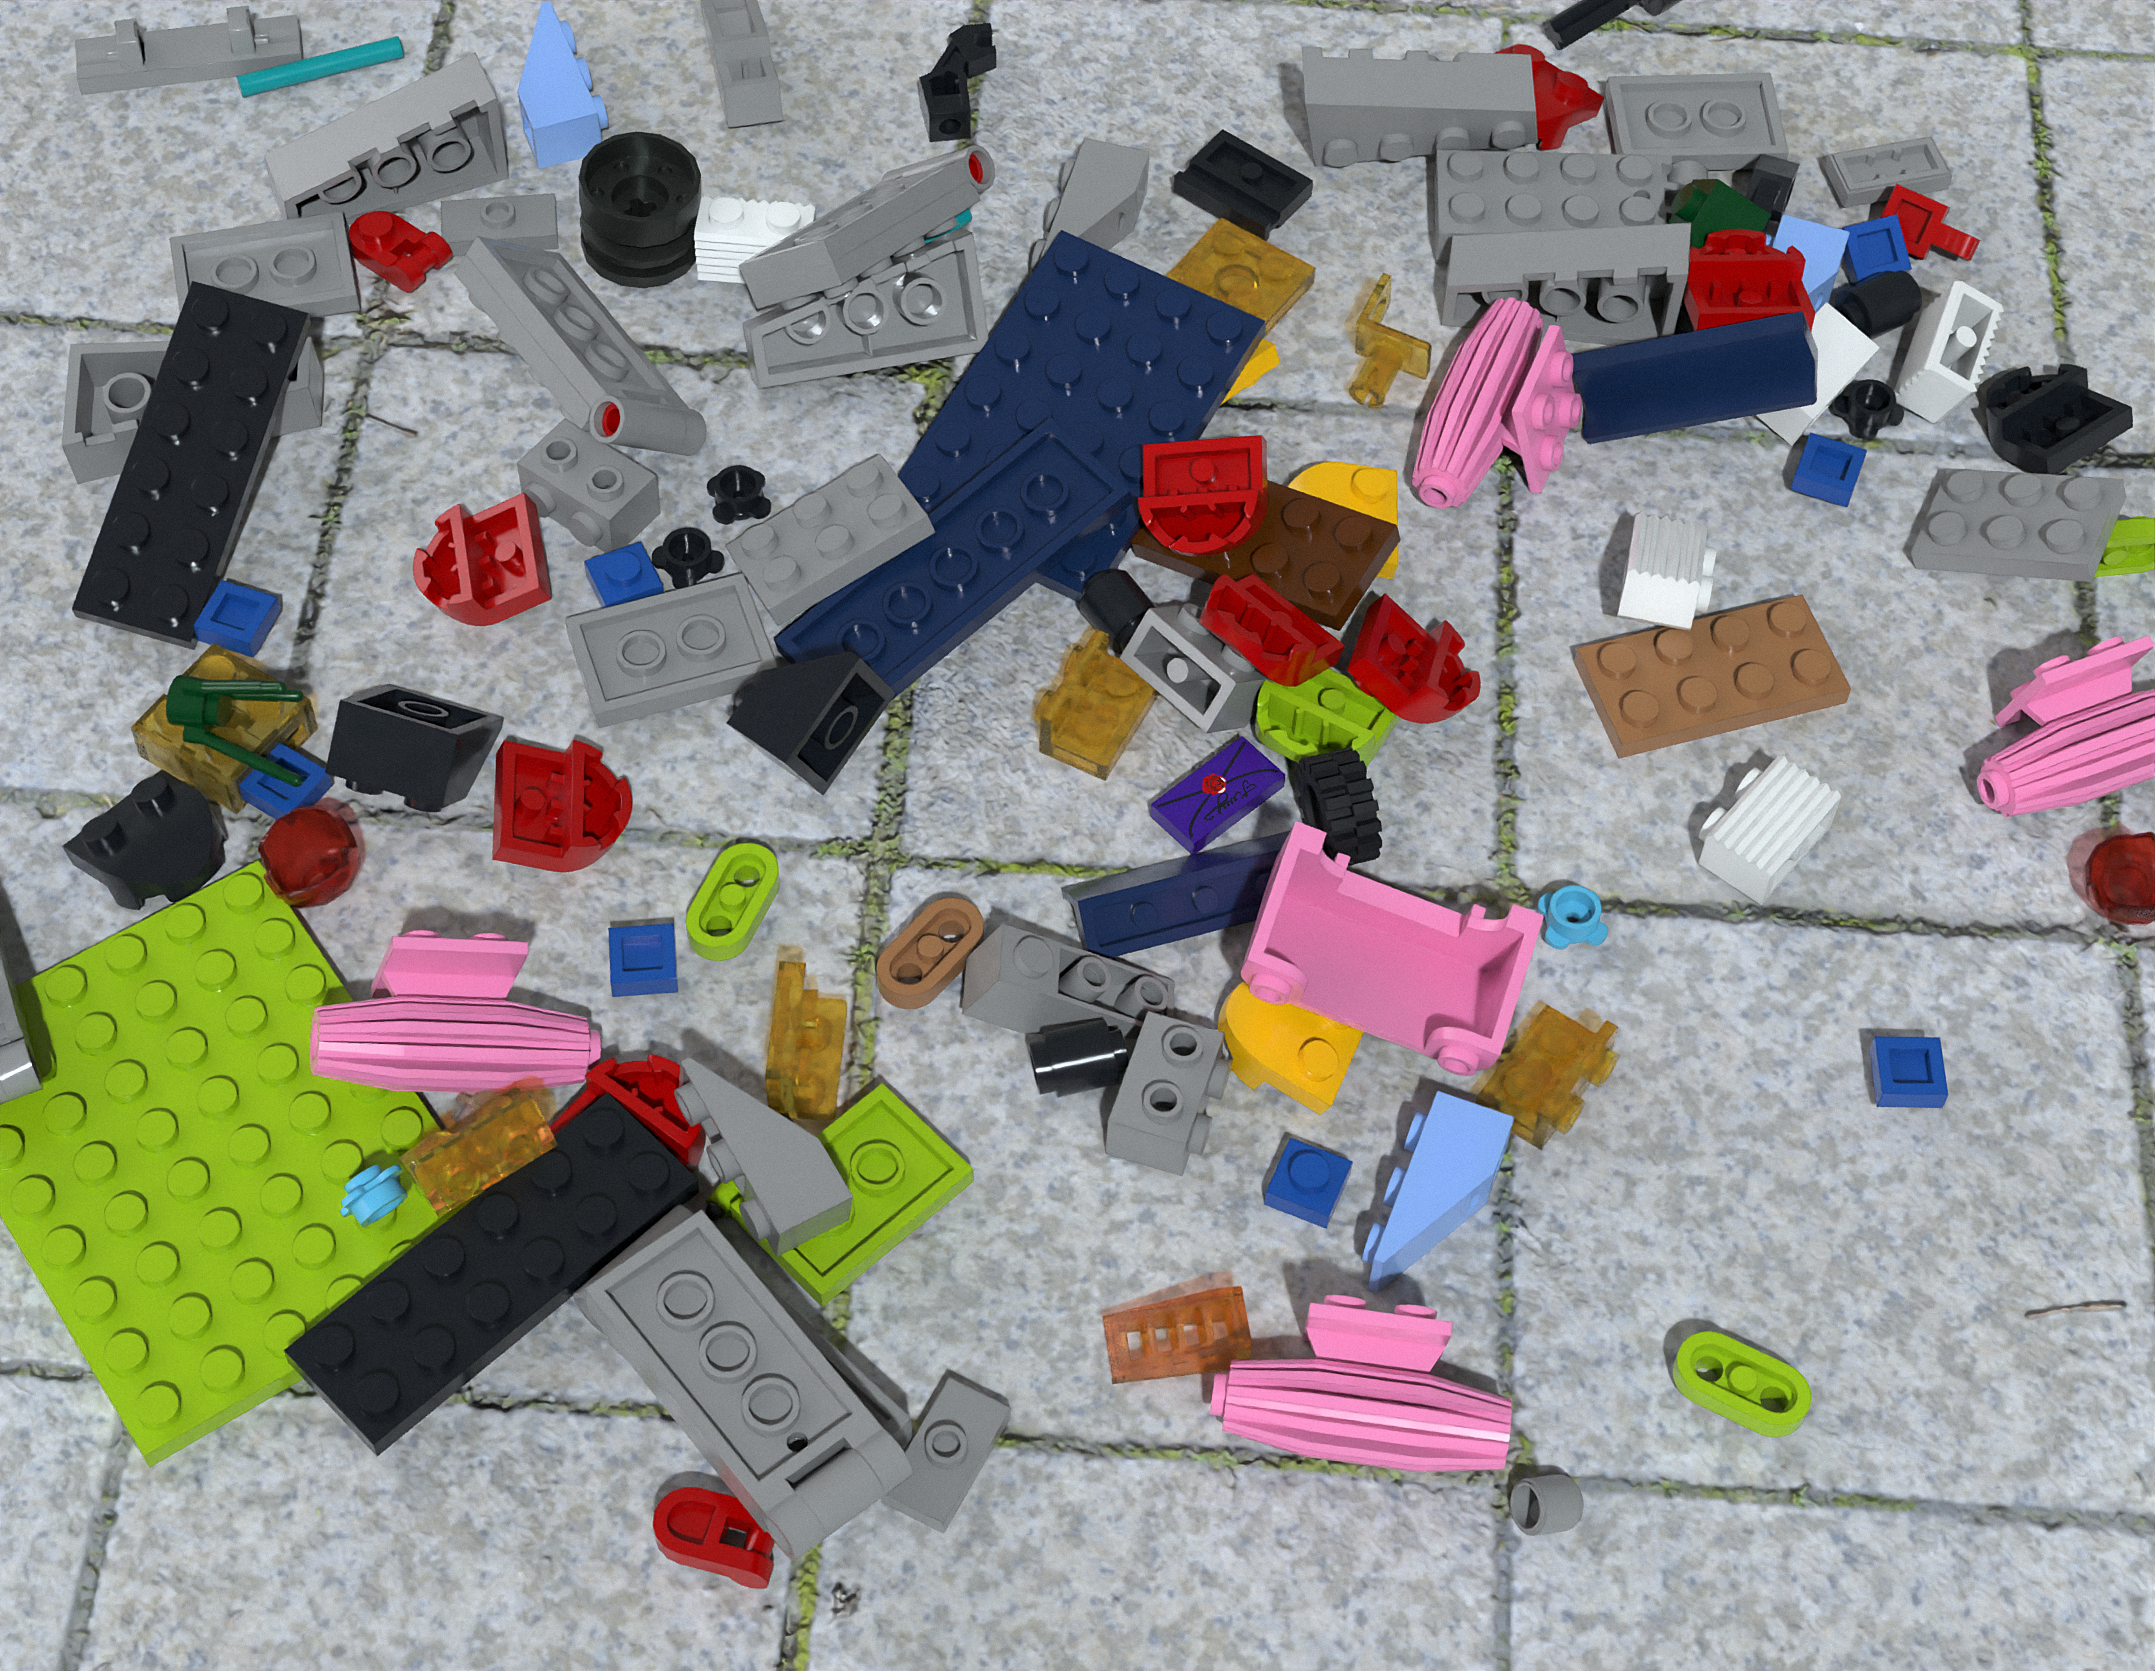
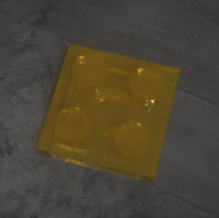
M1220 218L1166 277L1265 320L1266 334L1263 337L1264 339L1314 284L1316 267Z

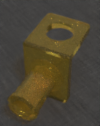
M1382 273L1356 322L1355 353L1367 359L1356 380L1352 382L1349 388L1351 397L1361 405L1364 404L1368 394L1371 393L1373 396L1368 403V408L1378 409L1383 406L1386 400L1385 397L1399 371L1425 380L1430 372L1432 346L1430 343L1380 324L1391 301L1392 276Z

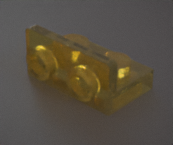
M1096 629L1085 647L1077 645L1073 649L1064 668V680L1056 692L1049 689L1043 695L1037 707L1034 722L1040 726V753L1106 781L1160 693L1121 659L1108 654L1109 634Z
M779 961L765 1073L768 1107L774 1111L783 1113L790 1118L830 1121L836 1117L848 1012L847 1002L843 999L819 998V989H808L806 963Z
M1546 1004L1477 1095L1475 1104L1513 1116L1514 1121L1511 1132L1542 1150L1556 1130L1566 1135L1573 1127L1585 1105V1100L1581 1099V1096L1589 1085L1593 1084L1600 1088L1611 1075L1620 1054L1612 1050L1619 1027L1606 1020L1595 1034Z
M516 1086L501 1096L489 1099L478 1110L443 1131L426 1137L418 1146L398 1158L412 1182L439 1218L556 1147L558 1143L536 1100L529 1092L522 1093Z

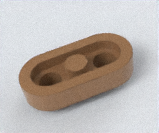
M954 897L939 899L928 905L881 953L877 962V986L881 996L891 1005L902 1009H917L931 1003L966 967V958L984 942V921L978 908L969 901ZM951 934L962 938L954 943L942 940L944 936ZM906 977H914L920 980V982L916 984L900 983V980Z

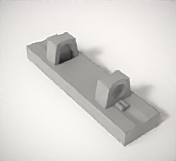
M248 6L231 7L226 9L229 21L227 23L140 32L136 18L117 20L114 22L116 35L75 40L77 81L81 95L232 78L303 60L297 15L252 20Z

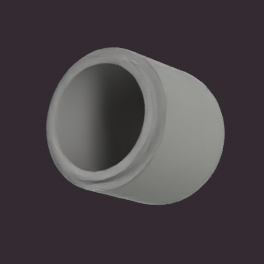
M1556 1474L1519 1480L1511 1494L1510 1508L1518 1528L1526 1535L1535 1536L1572 1529L1581 1519L1584 1502L1578 1485L1569 1477ZM1537 1499L1540 1507L1538 1522L1530 1516V1508Z

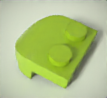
M1329 668L1306 682L1293 687L1283 686L1276 682L1272 683L1265 679L1258 696L1255 732L1257 738L1266 747L1297 763L1302 758L1350 747L1359 753L1360 761H1364L1367 767L1400 720V717L1390 711L1379 699L1364 693L1354 680Z

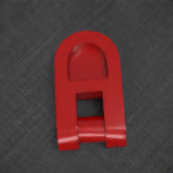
M387 211L365 213L358 217L350 226L349 239L354 258L361 265L406 293H412L425 281L424 274L431 268L438 270L452 258L451 248L439 234L435 232H428L426 234L399 216Z
M683 1487L671 1491L660 1500L654 1511L652 1525L658 1549L666 1558L684 1566L729 1577L734 1582L748 1588L764 1589L768 1587L775 1566L773 1561L769 1559L775 1542L768 1531L765 1533L737 1497L703 1488ZM729 1528L741 1530L747 1534L743 1548L723 1544Z

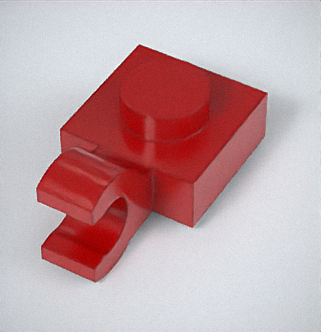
M1896 184L1880 217L1884 218L1897 214L1907 252L1926 260L1932 246L1935 245L1971 261L1981 241L1944 224L1950 207Z

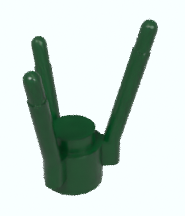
M178 675L173 679L166 699V717L171 725L184 727L182 736L184 742L205 745L293 787H299L303 782L300 775L211 733L215 726L223 727L228 722L232 710V700L300 702L304 698L303 692L287 689L286 683L282 681L209 680L185 675Z

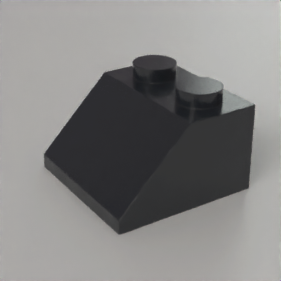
M848 651L764 670L755 683L748 684L739 693L733 705V714L726 723L767 758L821 795H824L896 693L860 657Z
M392 684L384 685L340 700L325 773L346 779L345 786L355 792L380 795L383 794V791L403 796L404 805L412 809L424 812H440L442 808L467 797L502 730L504 717Z

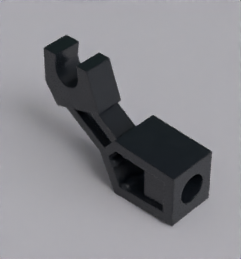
M991 23L963 25L949 34V45L933 70L919 77L920 108L929 142L971 138V109L967 77L971 78L996 68L997 51L995 45H992Z
M1762 153L1754 168L1745 197L1771 214L1769 220L1780 223L1789 203L1800 164ZM1769 220L1762 231L1763 233L1766 232Z

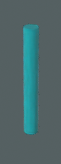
M395 36L238 75L236 78L242 98L404 58V53L399 37Z

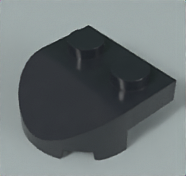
M2062 363L2058 367V374L2032 376L2030 367H2022L2001 376L1987 389L1986 423L1987 434L1992 448L2002 458L2036 474H2058L2066 467L2094 450L2105 446L2109 441L2133 427L2132 407L2088 389L2087 369L2081 366Z
M161 769L154 776L139 782L128 796L106 813L87 822L81 832L62 847L74 866L108 887L119 906L140 910L142 907L141 899L165 895L170 902H177L205 885L222 865L218 850L221 842L227 841V837L201 792Z

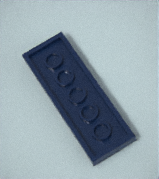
M1049 417L928 515L935 530L934 534L826 597L774 639L777 650L790 664L851 651L860 657L896 693L892 698L893 700L1133 503L1131 490Z

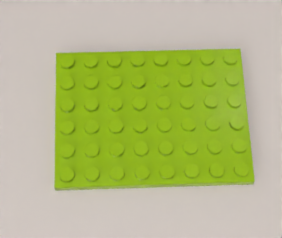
M259 860L16 986L35 1060L42 1079L43 1089L0 1105V1218L149 1468L303 1380L288 1363L284 1350L483 1192L415 1091H392L312 1074L309 1048L314 1008L316 1006L354 1002V1000ZM377 1164L383 1171L399 1164L403 1170L399 1174L401 1178L400 1184L407 1192L408 1197L397 1208L365 1227L359 1224L353 1214L348 1217L342 1216L340 1210L343 1208L341 1201L348 1195L344 1187L350 1180Z

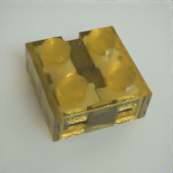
M215 643L182 674L209 680L278 681ZM163 694L130 727L139 756L194 787L203 795L233 813L238 814L247 804L242 799L238 785L254 769L205 745L184 742L182 737L184 727L171 725L167 720V695ZM306 696L300 702L232 700V710L228 722L223 727L215 726L211 733L265 758L279 742L297 752L317 731L318 726L311 699Z

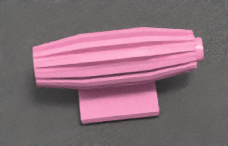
M1508 297L1507 300L1500 298L1490 305L1457 350L1428 412L1423 426L1411 482L1413 487L1417 489L1416 493L1431 507L1446 509L1454 506L1456 508L1461 506L1463 502L1465 503L1499 457L1504 446L1522 456L1530 493L1541 494L1551 471H1557L1561 465L1564 440L1569 429L1577 427L1582 412V398L1579 393H1575L1572 381L1573 355L1571 352H1566L1561 326L1550 325L1541 343L1544 320L1539 317L1540 312L1536 308L1530 307V303L1524 300L1521 302L1512 297Z
M2122 636L2108 639L2088 650V657L2075 662H2071L2068 655L2054 658L2033 671L2036 679L2026 682L2010 692L2013 700L1995 716L1999 727L2001 728L2029 717L2041 727L1984 760L1985 764L1981 766L1982 773L1977 778V788L1982 801L1987 807L2001 812L2004 817L2076 806L2155 778V689L2132 693V666L2155 647L2150 636L2126 644Z
M414 930L406 932L402 936L392 937L371 985V998L375 999L316 1006L314 1008L311 1021L309 1057L310 1069L313 1075L392 1091L507 1094L583 1083L588 1070L599 1065L601 1040L599 1031L589 1030V1023L584 1016L505 1000L528 956V942L508 941L506 936L497 933L477 934L469 939L441 938L439 933L430 930Z
M1344 1295L1325 1296L1324 1304L1310 1303L1304 1327L1303 1341H1310L1315 1358L1231 1360L1229 1374L1215 1372L1210 1415L1223 1417L1222 1431L1303 1457L1410 1472L1503 1470L1506 1463L1511 1431L1512 1400L1429 1373L1437 1360L1441 1358L1451 1337L1453 1323L1436 1320L1437 1311L1432 1308L1417 1305H1396L1394 1314L1366 1310L1367 1301L1360 1298Z

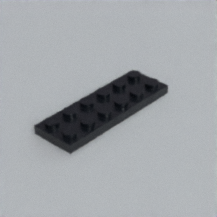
M191 282L73 603L72 611L76 617L195 650L198 641L193 625L218 586L311 325L308 313L203 283Z
M607 1092L284 1350L287 1361L378 1457L569 1300L578 1288L672 1208L679 1204L683 1206L700 1192L698 1179Z

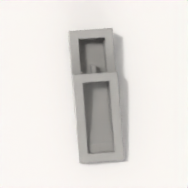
M700 0L712 64L728 128L782 121L779 78L771 57L769 34L758 1Z

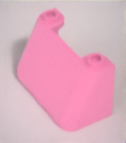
M1295 821L1273 865L1241 969V977L1250 986V993L1264 1002L1276 1005L1289 1003L1437 1059L1438 1064L1443 1069L1457 1075L1472 1076L1478 1070H1487L1492 1067L1501 1055L1544 915L1516 904L1510 907L1506 918L1498 920L1483 919L1486 908L1473 904L1467 915L1447 909L1347 871L1350 856L1338 852L1333 861L1323 851L1326 832Z

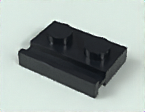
M1223 129L1190 160L1189 167L1184 172L1179 171L1174 175V192L1263 243L1269 239L1270 232L1275 227L1280 228L1312 196L1313 189L1312 179Z

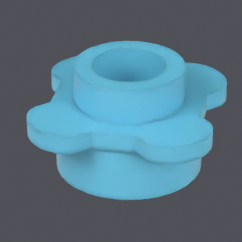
M1571 885L1560 888L1555 893H1546L1539 899L1537 910L1546 919L1548 929L1545 933V941L1551 947L1563 950L1570 944L1581 942L1597 946L1606 940L1608 927L1600 921L1601 903L1599 896L1595 892L1585 887ZM1567 917H1574L1578 919V922L1571 923L1567 920Z
M377 1164L350 1180L344 1187L348 1195L341 1201L343 1208L340 1210L342 1216L348 1217L353 1214L359 1224L365 1227L397 1208L408 1197L407 1192L400 1184L401 1178L399 1174L403 1171L400 1165H393L383 1171Z

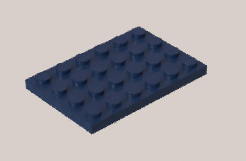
M1061 230L898 474V477L925 513L929 515L1051 417L1131 490L1133 503L1036 582L1080 603L1083 597V589L1093 576L1102 571L1112 572L1118 568L1132 546L1131 540L1144 523L1138 504V498L1144 497L1143 445L1199 440L1265 336V320Z

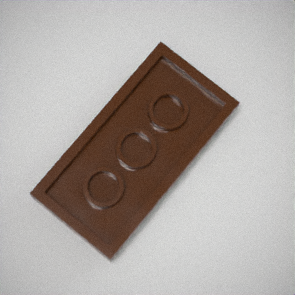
M1267 480L1268 506L1265 519L1259 530L1248 541L1232 550L1210 556L1193 557L1179 555L1165 548L1153 536L1145 523H1143L1130 542L1136 557L1212 585L1223 574H1227L1237 582L1254 573L1313 621L1340 631L1401 539L1396 524Z

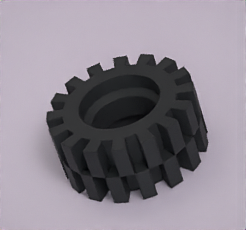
M1349 747L1300 759V764L1296 768L1299 778H1296V788L1300 792V797H1297L1299 808L1303 809L1304 814L1302 823L1327 833L1324 840L1327 857L1334 861L1338 852L1350 856L1348 866L1379 858L1381 854L1379 849L1382 848V839L1378 833L1382 832V824L1376 814V811H1379L1377 799H1373L1372 790L1374 786L1371 778L1367 779L1366 777L1367 767L1364 761H1360L1359 753Z

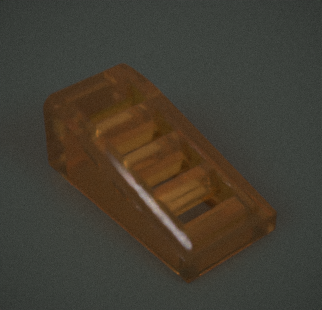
M1241 1286L1207 1290L1103 1315L1102 1317L1112 1384L1230 1370L1231 1360H1250L1252 1340ZM1224 1322L1227 1337L1215 1340L1212 1323ZM1196 1325L1199 1344L1187 1346L1183 1326ZM1167 1328L1171 1350L1159 1353L1155 1330ZM1140 1332L1144 1357L1131 1360L1127 1333Z

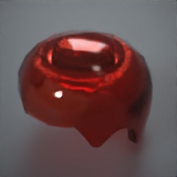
M322 805L299 807L277 819L261 838L258 846V852L266 871L264 879L277 899H282L285 904L300 909L326 906L352 888L361 866L359 844L350 827L339 813Z
M2155 833L2116 834L2095 845L2082 871L2085 893L2091 905L2104 917L2117 924L2146 926L2155 922Z

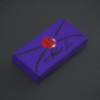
M1241 736L1151 804L1150 817L1191 855H1195L1281 790L1285 784L1286 774Z

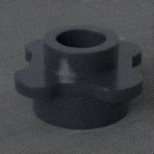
M1873 379L1861 380L1855 383L1849 392V396H1838L1833 405L1834 412L1838 416L1845 417L1854 428V433L1864 439L1875 438L1878 430L1888 425L1897 426L1901 424L1904 417L1903 408L1896 405V395L1892 388L1881 381Z
M735 465L723 469L717 476L712 477L707 483V492L715 500L716 506L712 510L715 521L728 525L732 524L735 520L741 521L751 517L763 519L767 517L771 512V501L765 498L763 494V488L766 484L764 475L750 467Z
M681 528L671 532L665 538L663 546L657 547L652 553L654 567L664 569L672 577V585L676 589L696 585L707 574L719 573L725 564L723 554L711 549L709 537L704 532L695 528Z

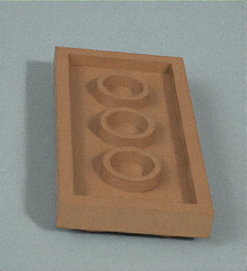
M1803 594L1693 620L1690 631L1663 627L1579 647L1574 658L1575 667L1618 759L1845 704L1851 691V687Z

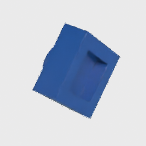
M1897 214L1841 229L1850 232L1843 256L1851 286L1886 270L1909 272L1912 269Z
M1810 432L1790 490L1848 508L1867 450Z
M641 542L584 561L586 577L602 609L664 593L663 584Z
M221 580L193 627L197 641L254 658L281 610L277 596Z
M279 742L265 758L300 775L303 780L301 786L293 787L255 769L238 786L242 799L245 802L293 829L333 784L330 774L325 773V768Z
M674 923L608 928L612 997L678 992Z
M1874 1037L1869 1053L1877 1107L1943 1108L1948 1097V1088L1940 1037Z
M1290 1138L1266 1190L1264 1205L1327 1229L1351 1175L1353 1161Z

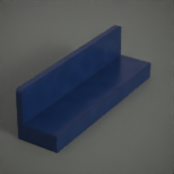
M1803 311L1572 354V376L1586 404L1583 436L1588 444L1809 406L1817 401L1818 349Z
M1290 831L1062 888L1063 899L1074 906L1083 950L1105 958H1112L1256 921L1276 857Z

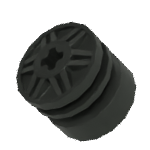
M638 131L618 134L594 145L582 160L579 173V204L582 210L580 217L582 229L580 235L581 247L586 262L601 277L621 286L649 288L666 285L685 275L696 262L694 231L701 201V173L695 157L681 143L661 134Z

